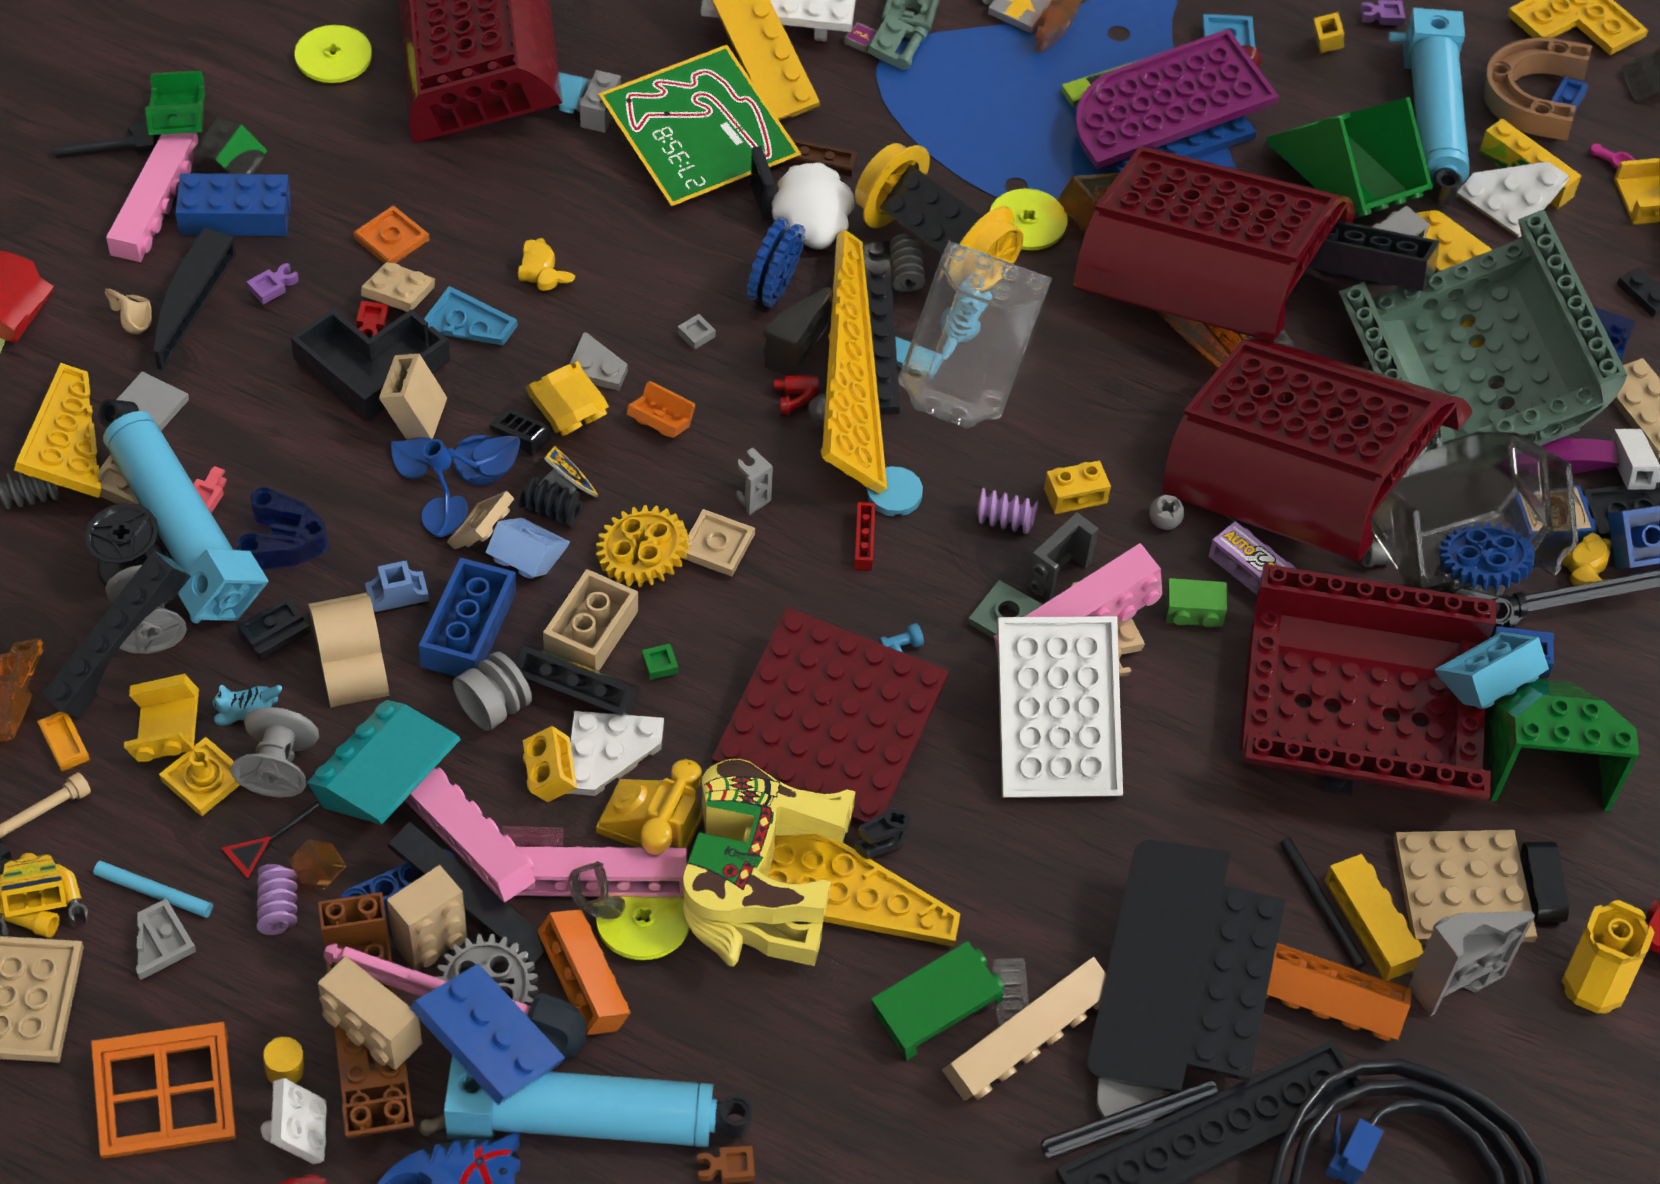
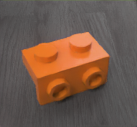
M649 381L645 385L643 396L629 404L626 414L635 418L638 423L648 425L658 430L660 434L674 438L689 428L695 403Z

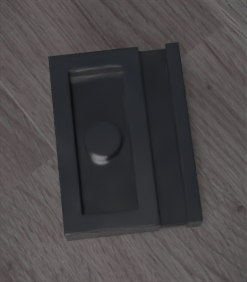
M288 597L237 624L238 632L250 648L256 652L260 660L311 633L310 624L306 623L303 615Z

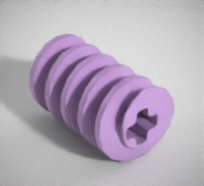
M983 487L977 508L979 523L983 524L987 517H989L990 526L994 527L997 521L1000 520L1001 529H1006L1011 522L1012 531L1016 532L1020 525H1022L1023 534H1028L1033 526L1038 500L1033 507H1030L1029 498H1026L1022 505L1019 504L1018 495H1015L1012 501L1008 502V496L1005 492L999 500L997 499L996 490H993L990 496L987 497Z
M268 864L259 867L257 870L259 876L257 879L259 887L257 890V930L266 935H278L284 933L287 928L297 923V916L294 915L297 912V905L294 903L297 901V894L295 893L297 883L295 881L298 875L293 869L277 864Z

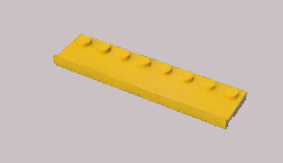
M711 0L745 72L778 120L789 116L795 117L820 106V101L770 0Z

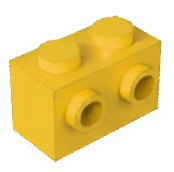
M1100 460L1047 471L1044 490L1054 514L1108 503L1111 489Z

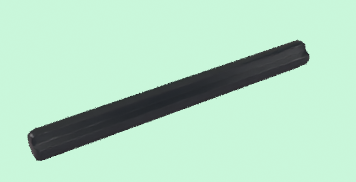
M1208 1079L1183 1088L1180 1094L1169 1093L1043 1138L1040 1143L1041 1149L1046 1157H1052L1185 1109L1218 1094V1087L1214 1080Z

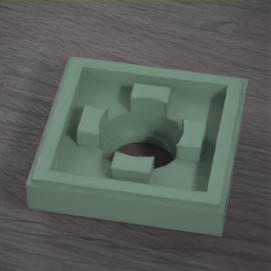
M887 0L881 24L888 14L913 27H923L927 33H930L940 0ZM905 9H914L919 14L914 15V12H908Z
M999 580L971 614L968 624L994 639V636L997 634V618L1003 617L999 613L1002 606H1009L1008 609L1018 613L1016 617H1024L1043 604Z

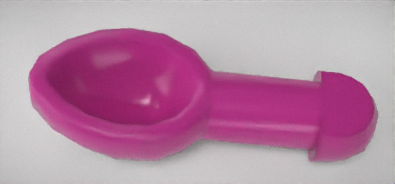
M1593 144L1589 149L1592 156H1597L1610 162L1616 170H1618L1620 162L1635 160L1625 152L1613 153L1602 148L1600 144Z

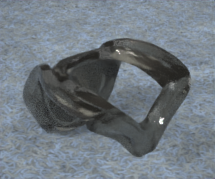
M596 861L575 868L569 875V888L575 903L584 912L603 919L619 918L625 911V900L620 896H608V882L603 867L604 864ZM590 869H594L600 887L599 897L594 901H589L584 897L580 884V873Z

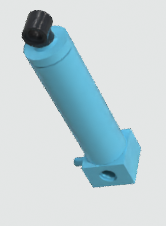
M1413 8L1405 33L1390 32L1388 41L1403 43L1404 69H1412L1416 124L1433 187L1430 196L1435 203L1447 206L1455 202L1460 185L1469 176V158L1459 54L1465 38L1463 12Z
M104 400L98 411L100 424L107 428L103 435V442L141 506L150 510L156 518L158 534L172 558L191 575L178 593L190 614L191 622L199 624L201 620L238 621L269 582L251 551L233 550L150 413L139 411L138 406L132 401Z
M452 1055L444 1115L447 1140H494L495 1131L688 1146L695 1144V1146L708 1147L710 1132L721 1131L724 1136L730 1139H740L746 1136L751 1128L752 1106L746 1098L739 1095L729 1096L723 1101L712 1099L713 1084L708 1083L699 1084L695 1082L552 1071L500 1105H497ZM738 1114L743 1118L734 1121L728 1118V1116Z

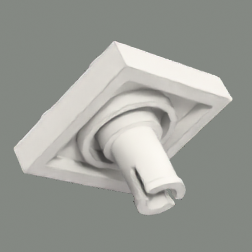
M286 1078L274 1081L272 1120L263 1122L261 1125L263 1138L312 1164L323 1162L326 1143V1100Z

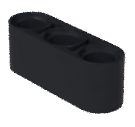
M1523 842L1521 847V863L1532 913L1535 915L1534 922H1566L1569 917V902L1556 842Z

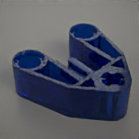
M260 487L252 492L250 500L253 517L260 524L271 525L270 534L244 533L236 540V549L251 551L261 569L296 566L324 553L328 549L329 541L326 524L305 502L269 487Z

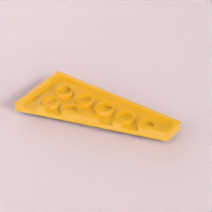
M60 363L18 456L14 471L99 498L102 489L98 478L99 465H97L96 461L97 446L94 423H92L93 412L89 400L90 386L87 371Z

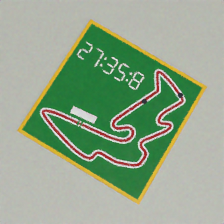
M728 45L598 93L671 206L749 176L752 147L762 146L769 167L801 155V152Z

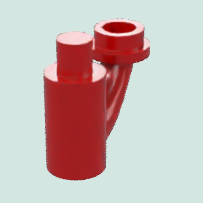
M785 375V379H774V390H785V395H800L790 400L789 396L780 398V414L789 416L790 411L809 403L815 395H818V375Z

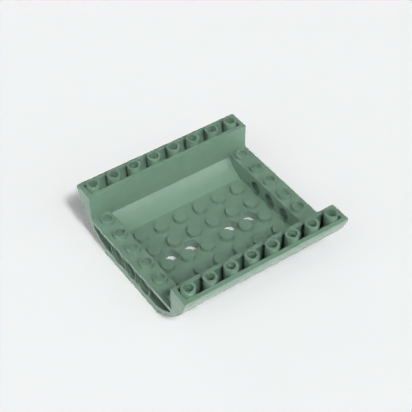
M1544 209L1518 219L1521 239L1434 273L1423 291L1411 292L1405 290L1404 287H1399L1372 298L1365 282L1339 291L1374 372L1462 398L1472 409L1473 413L1459 431L1441 425L1415 459L1417 463L1424 467L1440 471H1463L1470 469L1478 471L1580 431L1581 426L1595 418L1615 399L1625 383L1627 372ZM1466 320L1475 321L1471 327L1461 326ZM1476 340L1485 342L1478 348L1470 346ZM1495 381L1504 382V385L1499 389H1492L1490 387ZM1504 402L1514 403L1511 409L1503 410L1499 408Z

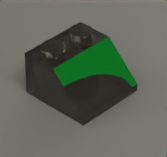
M218 116L194 147L192 154L195 170L198 174H254L267 157L268 151L242 124Z

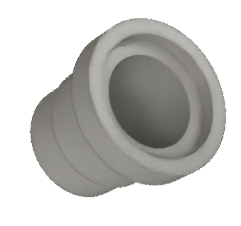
M1373 540V544L1361 558L1362 565L1364 567H1373L1374 565L1391 564L1394 559L1393 545Z

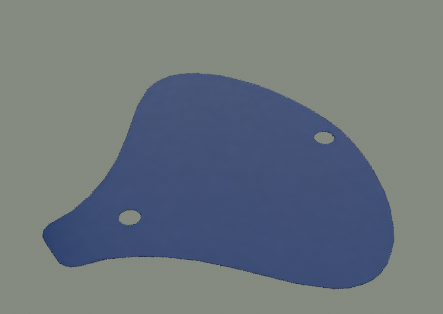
M1088 0L1067 10L1045 16L1032 33L1006 23L927 34L925 40L916 49L912 57V64L908 70H901L879 59L876 72L879 91L886 107L903 130L918 145L926 148L934 159L963 180L998 198L1008 192L1005 188V183L1009 179H1022L1027 183L1028 189L1045 192L1057 199L1067 213V220L1090 223L1096 204L1116 179L1117 175L1110 165L1096 169L1084 152L1076 133V117L1073 114L1074 107L1070 105L1061 92V86L1077 79L1173 49L1172 18L1177 6V0ZM1120 26L1126 28L1130 36L1125 41H1115L1109 37L1108 31L1112 27ZM910 39L901 41L895 53L903 54ZM1228 148L1195 158L1237 169Z

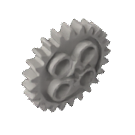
M478 934L477 943L472 944L468 938H465L466 947L462 949L456 944L453 945L456 955L452 956L445 953L444 958L448 965L437 966L438 971L444 976L435 978L449 981L458 976L463 969L479 964L505 993L513 996L512 1000L531 1006L534 1000L529 995L538 994V987L530 985L538 981L537 974L530 973L535 969L534 962L524 963L528 959L527 951L517 954L519 950L518 943L516 942L511 947H507L508 941L505 936L501 939L500 943L495 942L494 934L490 935L488 942H484L481 934ZM499 962H503L509 966L508 969L501 974L495 973L491 970L492 967ZM511 979L515 981L513 984L505 983Z

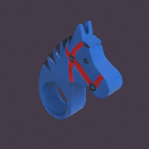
M512 1133L499 1141L487 1139L459 1140L422 1149L392 1166L379 1180L378 1184H515L516 1173L520 1171L521 1162L520 1157L516 1153L520 1145V1133Z

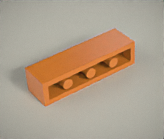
M582 909L549 913L537 932L571 1005L579 1010L586 1021L587 1035L618 1031L631 1012Z

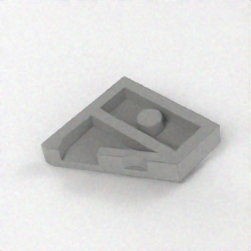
M583 333L570 364L578 361L582 370L594 385L619 391L628 372V364L588 333Z

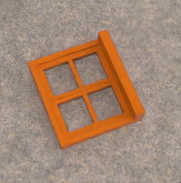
M224 1022L91 1041L100 1156L102 1159L236 1139L227 1049L228 1034ZM210 1047L213 1081L170 1087L167 1053ZM154 1055L157 1089L120 1095L113 1094L112 1061ZM214 1089L217 1123L173 1129L170 1095ZM158 1097L161 1131L117 1138L114 1103Z

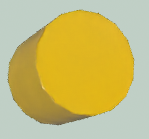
M279 1037L267 1044L263 1057L267 1079L274 1084V1081L286 1078L296 1084L304 1074V1056L301 1045L290 1037Z

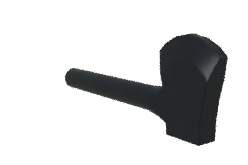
M142 121L128 127V131L131 134L129 137L53 146L54 155L58 157L118 149L137 150V153L151 152L155 147L156 135H148L147 121Z

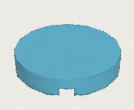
M895 466L886 467L887 490L878 494L867 487L869 503H875V510L884 515H908L916 510L922 501V483L919 477L908 469Z

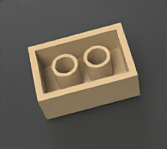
M586 569L544 630V650L600 670L638 613V591Z
M441 865L387 899L393 945L415 971L433 965L439 956L448 950H454L453 945L455 944L458 946L462 945L465 938H467L463 892Z
M347 956L318 982L323 1017L332 1026L337 1027L339 1025L347 1031L348 1038L357 1046L363 1044L368 1048L372 1057L379 1064H388L396 1070L422 1044L419 1018L410 1009V1006Z

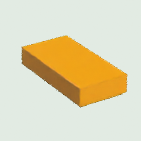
M60 711L37 721L61 772L90 760L89 754L69 714Z

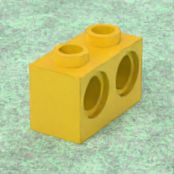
M551 726L523 740V760L528 775L526 783L533 795L548 803L577 789L570 738Z

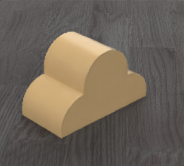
M367 592L308 604L330 708L390 696L371 598L367 595Z

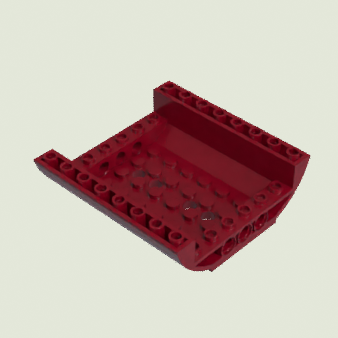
M1139 146L1095 206V212L1088 225L1079 253L1073 288L1274 343L1284 328L1286 299L1337 221L1352 223L1355 218L1354 205L1352 200L1346 196L1154 148Z
M1259 338L1249 341L1242 340L1183 410L1184 416L1176 430L1166 461L1163 495L1174 496L1189 504L1359 562L1373 544L1370 518L1441 425L1459 431L1473 412L1464 399L1278 342L1273 343ZM1338 415L1341 416V417H1339V418H1337V419H1330V418H1334V417H1336V416H1338ZM1363 423L1366 424V425H1364V426H1362V427H1356V426H1359V425H1361V424H1363Z
M1263 564L1247 652L1239 738L1241 763L1486 802L1490 798L1491 771L1483 770L1485 709L1464 705L1436 675L1435 669L1490 639L1496 624V601ZM1304 700L1310 707L1301 708L1295 701ZM1334 705L1338 708L1339 712H1329L1324 706ZM1391 714L1396 717L1397 721L1389 722L1385 720L1383 715ZM1421 719L1427 726L1419 727L1412 720Z

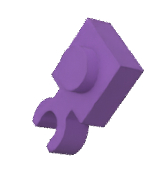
M1378 0L1377 5L1369 2L1361 3L1362 22L1368 23L1378 20L1379 25H1404L1405 13L1402 1Z
M285 263L278 268L276 273L268 269L246 281L247 288L264 305L285 293V285L291 286L299 281L298 273L295 271L290 275H286L291 271L290 265Z

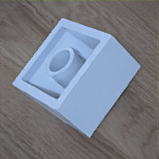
M515 518L497 522L485 553L493 556V560L503 566L511 565L519 569L518 573L520 575L534 579V577L543 576L549 572L567 549L570 541L524 518Z

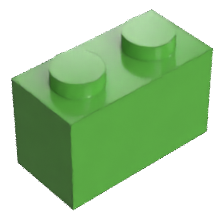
M1169 578L1165 592V623L1223 627L1227 613L1226 582Z

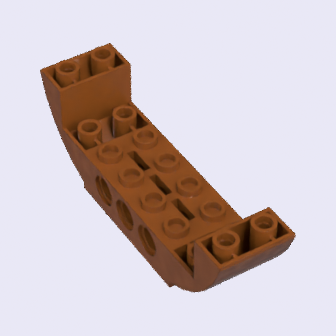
M382 892L318 902L325 949L329 945L338 944L337 948L339 949L349 947L392 963ZM326 960L327 972L331 971L337 963L332 962V964H329ZM381 983L397 996L395 987ZM339 1025L334 1027L346 1138L413 1128L414 1123L406 1061L396 1070L388 1064L381 1065L372 1057L370 1050L363 1044L361 1046L354 1044L348 1038L347 1031Z

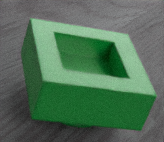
M671 644L642 650V659L650 680L678 674V664Z

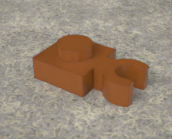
M752 1146L719 1148V1157H714L709 1153L697 1155V1164H707L710 1166L706 1171H698L699 1181H710L716 1175H721L722 1184L755 1182Z

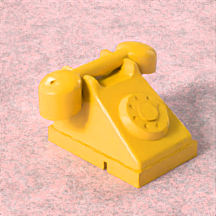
M684 759L672 766L671 779H620L596 825V833L633 847H643L645 851L655 855L664 853L669 847L687 848L688 850L703 819L702 808L700 807L696 792L702 783L701 767L693 760Z

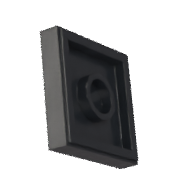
M762 146L752 147L750 185L762 220H773L771 203L774 200L775 183Z

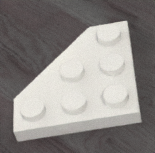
M1549 162L1475 172L1459 189L1458 197L1520 238L1521 231L1518 219L1545 209L1569 181V175Z
M574 711L570 744L577 789L566 794L596 796L605 789V785L615 778L620 779L636 768L638 762L649 754L653 756L660 751L662 747L664 718Z

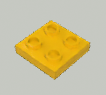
M207 737L194 746V750L183 754L159 774L160 780L201 817L240 786L231 774L230 768L234 761Z

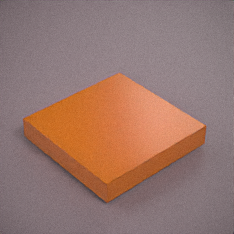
M394 205L353 232L354 239L384 264L386 262L397 263L429 241V233Z

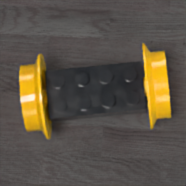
M894 143L883 148L868 163L859 178L855 190V201L863 208L865 223L871 228H880L888 225L893 220H897L951 260L948 270V282L956 290L960 289L962 283L967 282L973 290L981 293L999 283L1015 263L1023 245V232L1014 225L1013 211L1008 207L1002 206L982 216L927 176L930 156L927 149L923 146L914 145L906 148L900 143Z

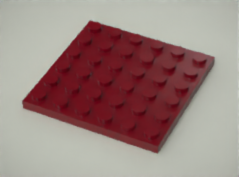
M786 606L711 758L712 763L717 764L729 759L746 760L777 781L803 791L820 794H833L846 789L855 791L851 820L864 824L886 812L946 684L949 671Z

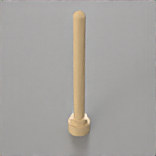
M77 772L66 779L62 789L1 823L0 838L69 798L71 800L75 798L80 800L90 794L91 790L86 779Z

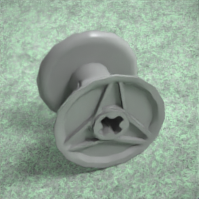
M142 565L129 567L117 572L108 580L105 591L107 598L112 603ZM168 599L149 614L123 642L120 649L131 653L150 654L164 651L179 643L184 638L187 628L182 617L176 612L165 609L164 605L172 599Z
M265 707L249 712L244 719L245 729L259 743L256 747V754H247L234 761L230 768L232 777L246 789L264 796L282 798L293 797L302 793L306 787L305 775L291 762L294 759V751H304L315 745L319 739L318 728L312 721L301 714L283 708Z

